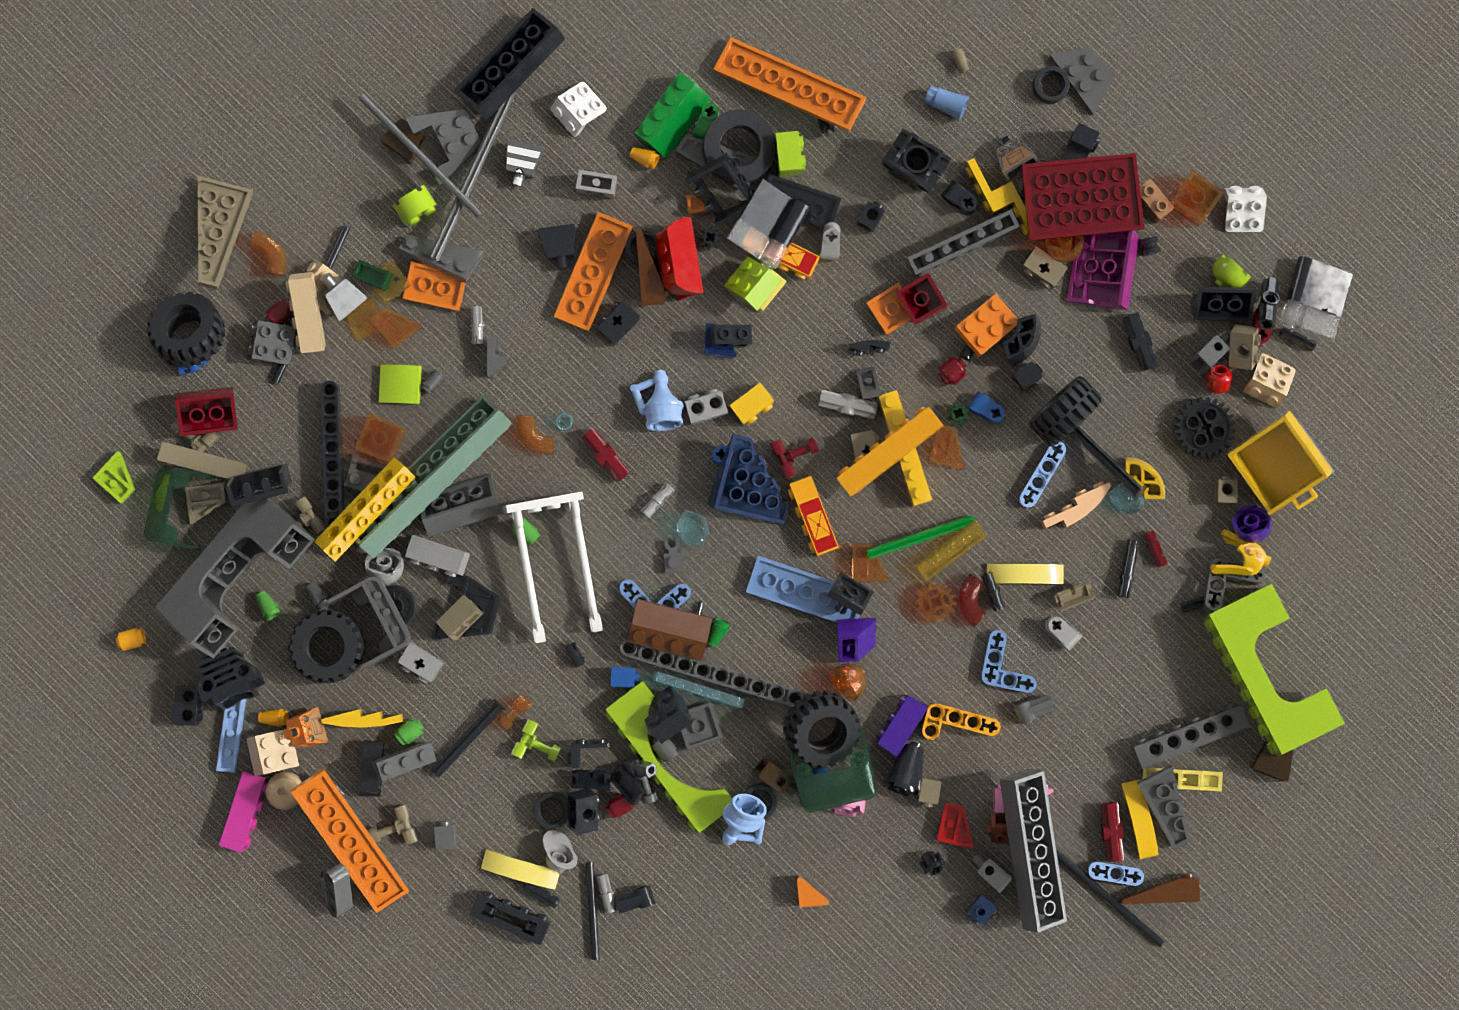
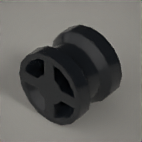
M1157 236L1139 241V245L1143 248L1142 256L1161 252V248L1157 245Z

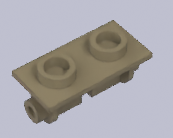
M1084 581L1074 586L1073 591L1069 588L1057 592L1053 600L1059 611L1062 612L1096 598L1092 591L1091 583Z

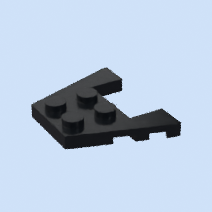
M457 574L456 577L447 575L445 583L464 587L462 596H466L484 613L460 637L491 635L501 597L466 574H463V576ZM435 622L431 639L450 638Z

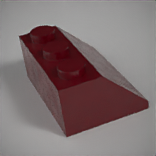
M233 387L175 393L180 436L238 430Z

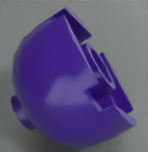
M1252 504L1236 511L1232 524L1234 532L1239 539L1249 543H1259L1270 534L1272 528L1271 516H1269L1268 511L1264 507L1262 509Z

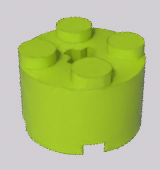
M425 185L420 186L422 188L421 191L415 189L398 200L399 205L396 203L392 205L405 225L413 226L421 221L419 217L422 215L429 216L436 211L435 206L437 204Z

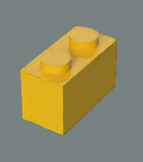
M759 383L730 405V409L743 425L746 423L750 425L758 419L756 416L759 413L763 412L765 414L773 408L771 404L774 403V400L763 385Z

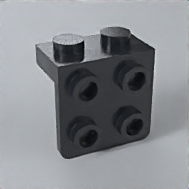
M587 739L575 740V743L571 744V752H567L568 764H571V768H580V748L611 747V742H607V739H595L594 743H587Z

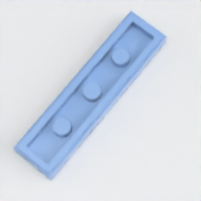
M246 699L224 710L216 771L236 773Z

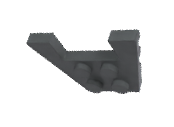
M465 109L405 117L413 134L431 125L448 161L436 167L447 178L481 144V140ZM434 175V177H435V179H436L438 185L443 184V183Z

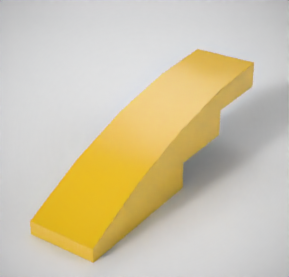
M358 709L321 719L324 724L341 727H375L404 722L403 714L384 719L382 712L363 716L362 710Z

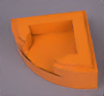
M686 195L688 214L707 212L702 200L694 195Z

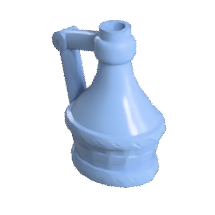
M663 370L655 371L653 379L630 386L641 415L646 416L647 421L645 425L651 431L672 430L683 424L681 413L684 405L668 389V376ZM655 385L652 397L644 404L640 391Z
M738 794L734 796L731 803L723 809V818L728 824V828L723 832L722 841L726 845H731L737 840L754 842L756 844L762 843L765 819L763 818L766 815L765 804L753 795ZM755 831V834H745L747 832Z

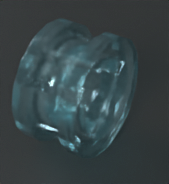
M561 413L556 419V424L561 430L566 431L573 427L574 420L570 414ZM562 417L565 419L570 418V421H568L570 424L567 427L566 425H560Z

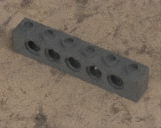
M1011 209L907 257L906 262L915 278L1013 233L1020 226Z
M1234 702L1224 706L1225 710L1220 712L1216 709L1206 713L1207 717L1192 718L1188 720L1189 724L1187 725L1177 724L1172 726L1169 732L1159 731L1152 734L1153 738L1146 740V738L1136 740V745L1131 746L1139 768L1149 767L1250 727L1242 705H1236ZM1225 715L1230 719L1227 726H1223L1221 723V719ZM1207 722L1212 726V730L1209 733H1205L1203 730V726ZM1189 729L1194 732V737L1191 740H1187L1185 737V733ZM1171 736L1176 739V744L1173 747H1169L1167 744V740ZM1153 743L1158 746V752L1155 754H1151L1149 750L1150 745Z

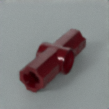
M592 428L581 437L594 453V457L603 468L605 467L609 471L610 475L617 482L630 473L617 457L618 454L608 442L606 443L597 430Z
M1118 802L1101 803L1103 822L1101 824L1102 839L1105 841L1107 862L1124 860L1122 846L1123 827L1119 818Z

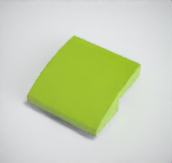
M381 365L379 403L420 404L422 366Z

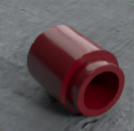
M283 299L265 312L267 314L265 319L270 323L281 325L291 316L293 311H290L289 304Z
M622 794L610 800L609 804L605 806L612 819L620 818L634 809V806Z

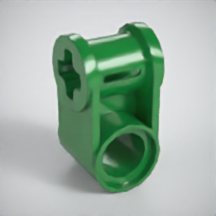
M708 103L703 106L693 132V137L703 140L707 128L719 116V110L715 104ZM713 109L715 115L708 117L706 111L709 112Z

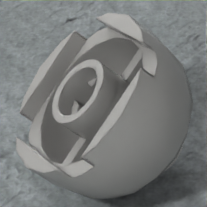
M384 548L375 558L369 554L366 556L365 569L368 577H378L383 581L384 585H390L401 577L404 563L399 551L392 548Z

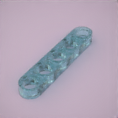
M655 671L652 679L655 682L667 686L671 685L673 688L742 709L745 701L743 698Z

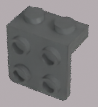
M258 320L254 322V325L251 324L249 332L252 340L251 343H248L246 354L249 355L248 359L289 364L296 330L291 326Z

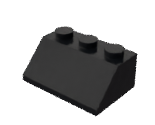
M1198 287L1193 291L1191 303L1194 320L1251 321L1257 288Z

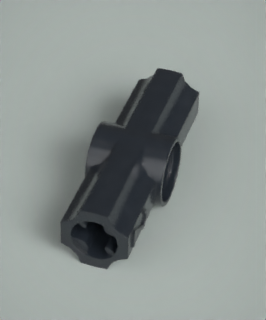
M1274 277L1263 279L1260 302L1257 307L1259 312L1257 325L1266 331L1275 327L1277 305L1280 300L1278 295L1279 282Z
M1136 312L1123 317L1122 320L1129 336V345L1137 356L1142 372L1157 367L1158 362L1152 349V340L1148 331L1144 329L1139 313Z

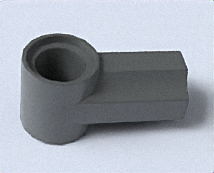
M1049 694L1030 702L1028 700L1013 706L1020 725L1055 710Z

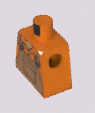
M316 707L303 711L286 720L287 729L284 730V737L287 740H291L293 747H314L328 742L319 708Z

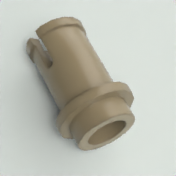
M960 48L951 53V59L955 60L960 74L971 70L964 55L965 51H962Z

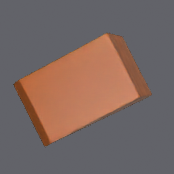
M797 877L799 907L821 906L829 903L826 897L802 877Z

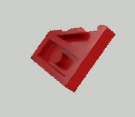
M944 802L936 840L973 849L974 845L964 807Z

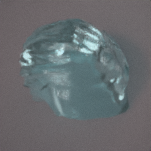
M1123 483L1117 485L1107 494L1112 506L1118 512H1125V514H1136L1145 504L1143 494L1135 499L1133 497L1134 494Z
M688 510L682 513L676 529L679 533V538H681L684 544L693 547L700 546L709 535V524L701 514Z

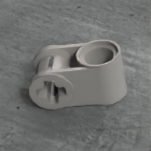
M828 222L823 228L820 259L839 260L840 227L835 222Z
M1050 617L1045 622L1047 632L1067 651H1070L1082 638L1073 627L1060 617ZM1052 622H1058V629H1052L1054 626Z

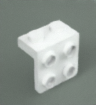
M580 82L558 96L550 108L554 116L561 121L567 131L574 137L581 133L587 123L603 114L607 109L585 82Z
M1231 186L1230 188H1225L1224 196L1227 201L1225 230L1227 232H1261L1264 228L1267 199L1263 188L1259 186H1250L1249 188Z

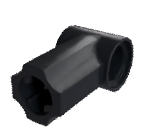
M650 885L615 897L619 914L656 904Z

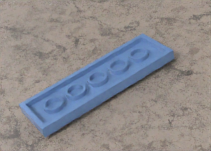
M761 556L757 557L746 590L747 593L836 623L839 619H859L860 616L849 608L846 614H840L844 606L840 608L839 612L835 610L838 602L827 596L835 581Z

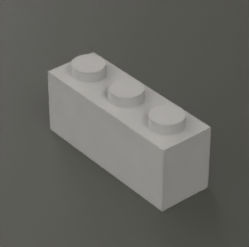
M412 535L405 557L411 558V563L421 566L423 562L428 564L427 568L438 571L439 568L446 570L445 574L456 577L457 574L463 576L470 556L469 553Z

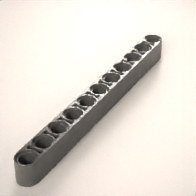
M624 640L620 645V651L624 656L791 707L795 706L789 700L792 693H798L800 700L804 698L803 695L808 694L697 659L632 643L634 651L627 654L623 649L624 645L628 643L627 640ZM645 648H650L653 652L650 659H645L642 656V651ZM665 653L671 656V662L668 665H664L660 661L661 655ZM682 659L688 660L690 664L689 668L685 671L679 668V662ZM698 666H707L708 673L705 676H700L697 673ZM720 670L725 671L727 675L726 679L722 682L717 681L715 677L716 672ZM742 676L745 679V684L742 687L735 686V677ZM755 682L763 684V690L759 693L754 692L752 689V685ZM774 687H778L782 691V695L779 698L771 696V690Z

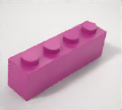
M243 771L219 846L238 852H244L245 849L249 848L252 840L249 836L251 830L254 831L258 820L255 818L257 812L261 811L264 803L261 799L263 793L266 792L268 777L263 775L255 776L253 772Z

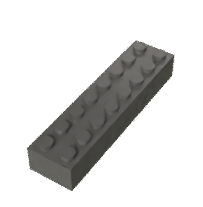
M1026 769L999 780L1022 928L1038 933L1067 922L1045 773L1041 770Z

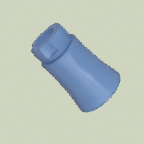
M930 86L924 103L960 121L970 96Z

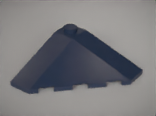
M732 433L712 486L708 505L714 509L785 525L790 506L787 500H783L779 494L780 488L774 477L770 478L766 470L768 467L762 456L756 453L752 438Z

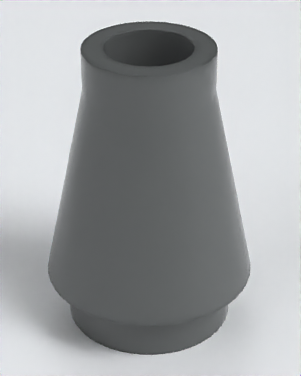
M315 582L310 583L305 588L314 607L318 608L319 611L325 610L331 605L326 601L331 596Z

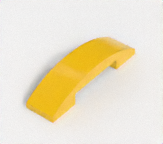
M1138 779L1121 783L1130 814L1139 859L1159 854L1148 803L1137 784L1140 781Z

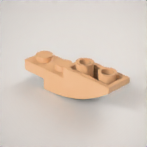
M1101 481L1093 485L1094 489L1089 492L1084 489L1075 493L1077 497L1072 499L1075 506L1073 507L1072 504L1061 508L1062 512L1057 515L1055 512L1045 515V520L1041 522L1043 528L1045 529L1060 521L1065 528L1085 517L1107 494L1111 487L1110 482L1104 484Z

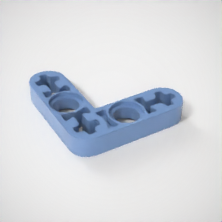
M628 579L620 584L621 594L634 609L636 607L635 601L639 597H643L646 601L651 602L634 581ZM626 583L628 585L633 584L632 590L634 593L637 590L640 592L632 601L629 599L632 596L630 592L625 593L623 591L625 589L624 584ZM679 584L659 600L657 604L662 605L664 600L669 599L673 602V608L677 609L689 599L691 590L686 584ZM680 587L682 589L686 588L687 596L685 598L680 596L678 598L680 603L677 604L670 595L674 593V596L679 593L678 589Z
M1001 630L992 631L988 637L981 671L982 681L987 685L1025 693L1033 692L1037 683L1032 676L1001 670L1006 635ZM997 633L1003 638L1002 641L998 642L997 646L1001 647V651L990 649V645L995 646V640L992 637L996 636ZM991 652H996L999 655V660L996 663H992L988 659ZM986 664L997 666V670H992V675H995V678L991 679L990 682L985 677V673H989L990 668H986ZM1006 675H1012L1014 678V682L1010 686L1005 685L1003 682V678ZM1017 676L1021 677L1019 681L1025 682L1027 679H1030V683H1033L1032 687H1028V690H1026L1024 685L1018 684L1019 688H1015L1018 682Z

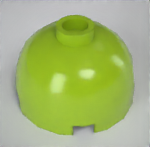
M1224 253L1213 264L1212 272L1216 278L1215 283L1219 287H1242L1251 278L1228 256L1225 258Z

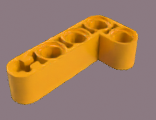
M932 703L927 706L928 709L925 712L921 726V734L927 739H935L940 733L942 723L994 736L999 733L1001 726L996 719ZM936 706L940 709V714L934 718L930 715V710ZM953 711L959 715L958 720L954 723L949 720V714ZM972 716L977 719L975 727H969L967 724L968 719ZM982 718L985 724L993 722V725L996 726L995 730L989 732L988 728L981 727ZM929 725L935 728V733L932 736H927L925 733V729Z

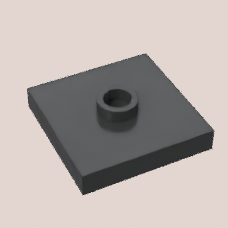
M711 702L688 709L692 723L680 731L687 751L723 739Z

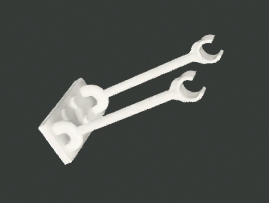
M583 492L503 506L504 513L512 512L533 621L532 630L535 643L545 642L546 638L538 611L521 510L528 509V513L542 511L541 507L547 506V509L561 507L560 503L568 502L573 519L590 611L589 623L591 632L603 630L600 615L597 613L580 520L578 500L584 499Z

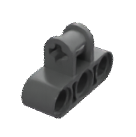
M340 863L331 869L319 870L316 874L319 881L318 891L326 898V906L330 915L336 918L352 909L350 877L347 868Z

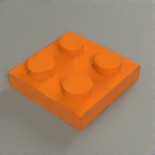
M899 282L866 302L886 336L911 320L896 294V291L902 288Z

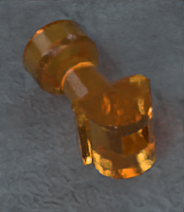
M521 694L512 703V709L507 716L501 715L498 721L509 730L513 726L512 721L521 713L528 711L533 704Z

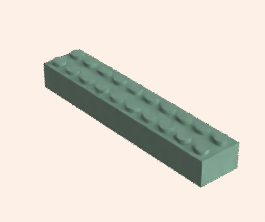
M485 395L481 396L407 468L415 476L413 481L355 541L371 557L375 558L433 500L437 499L439 494L450 486L474 460L478 459L502 433L506 432L512 422Z

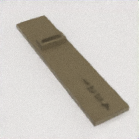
M163 441L157 458L159 461L227 479L245 474L247 464Z

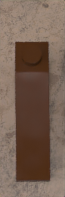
M637 226L636 237L642 306L665 304V298H668V291L663 286L660 271L641 227Z
M1183 873L1182 877H1175L1119 898V902L1122 904L1200 902L1199 878L1194 877L1193 873Z

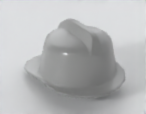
M558 830L547 831L542 841L547 853L546 863L549 868L557 871L558 874H562L567 869L574 868L577 864V857L567 836Z

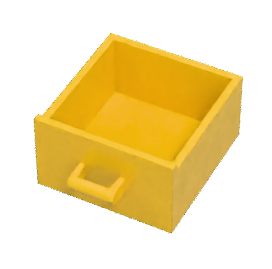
M1291 411L1228 453V457L1268 511L1269 516L1291 501L1299 510L1316 499L1318 495L1312 487L1328 478L1333 471ZM1309 490L1312 496L1300 504L1296 498Z

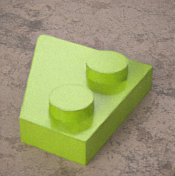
M119 451L93 477L96 482L121 504L135 491L122 453Z

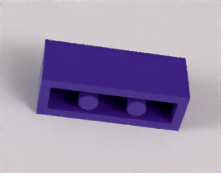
M907 695L906 698L904 696L901 697L897 704L899 709L895 714L891 713L886 721L889 723L885 730L881 729L876 737L878 739L877 744L895 756H898L928 709L927 706L910 695Z

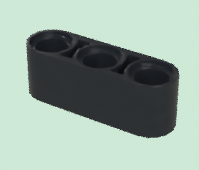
M364 740L360 796L380 797L382 781L377 780L371 761L384 757V741Z

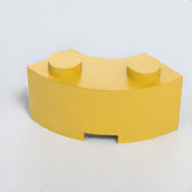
M1127 457L1126 472L1141 486L1146 487L1144 498L1165 499V486L1159 473L1147 462Z

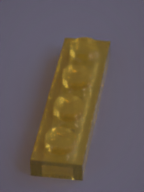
M975 520L916 564L915 567L927 582L987 537V534L980 523Z

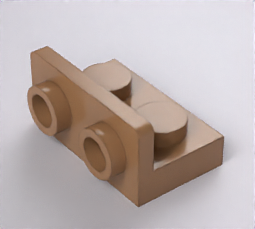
M1151 179L1140 186L1142 207L1155 223H1158L1174 209V206Z

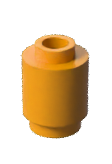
M142 628L119 632L118 637L115 638L117 647L123 651L141 647L142 644L146 643L145 633Z

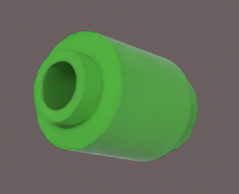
M524 518L526 544L531 546L540 537L538 529ZM513 524L512 528H513L514 530L512 531V533H513L515 536H517V534H516V528H515V526H514V524Z
M411 718L399 727L394 734L404 746L421 736L424 726L418 719L414 720Z

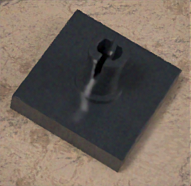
M840 572L827 596L838 602L835 606L837 612L844 606L840 614H846L849 608L861 616L874 591Z

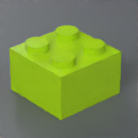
M799 131L776 133V157L779 177L802 176V171L805 170L806 166L805 155H801L804 147L803 136H799Z
M747 256L724 287L737 299L758 311L781 283V280L769 268Z

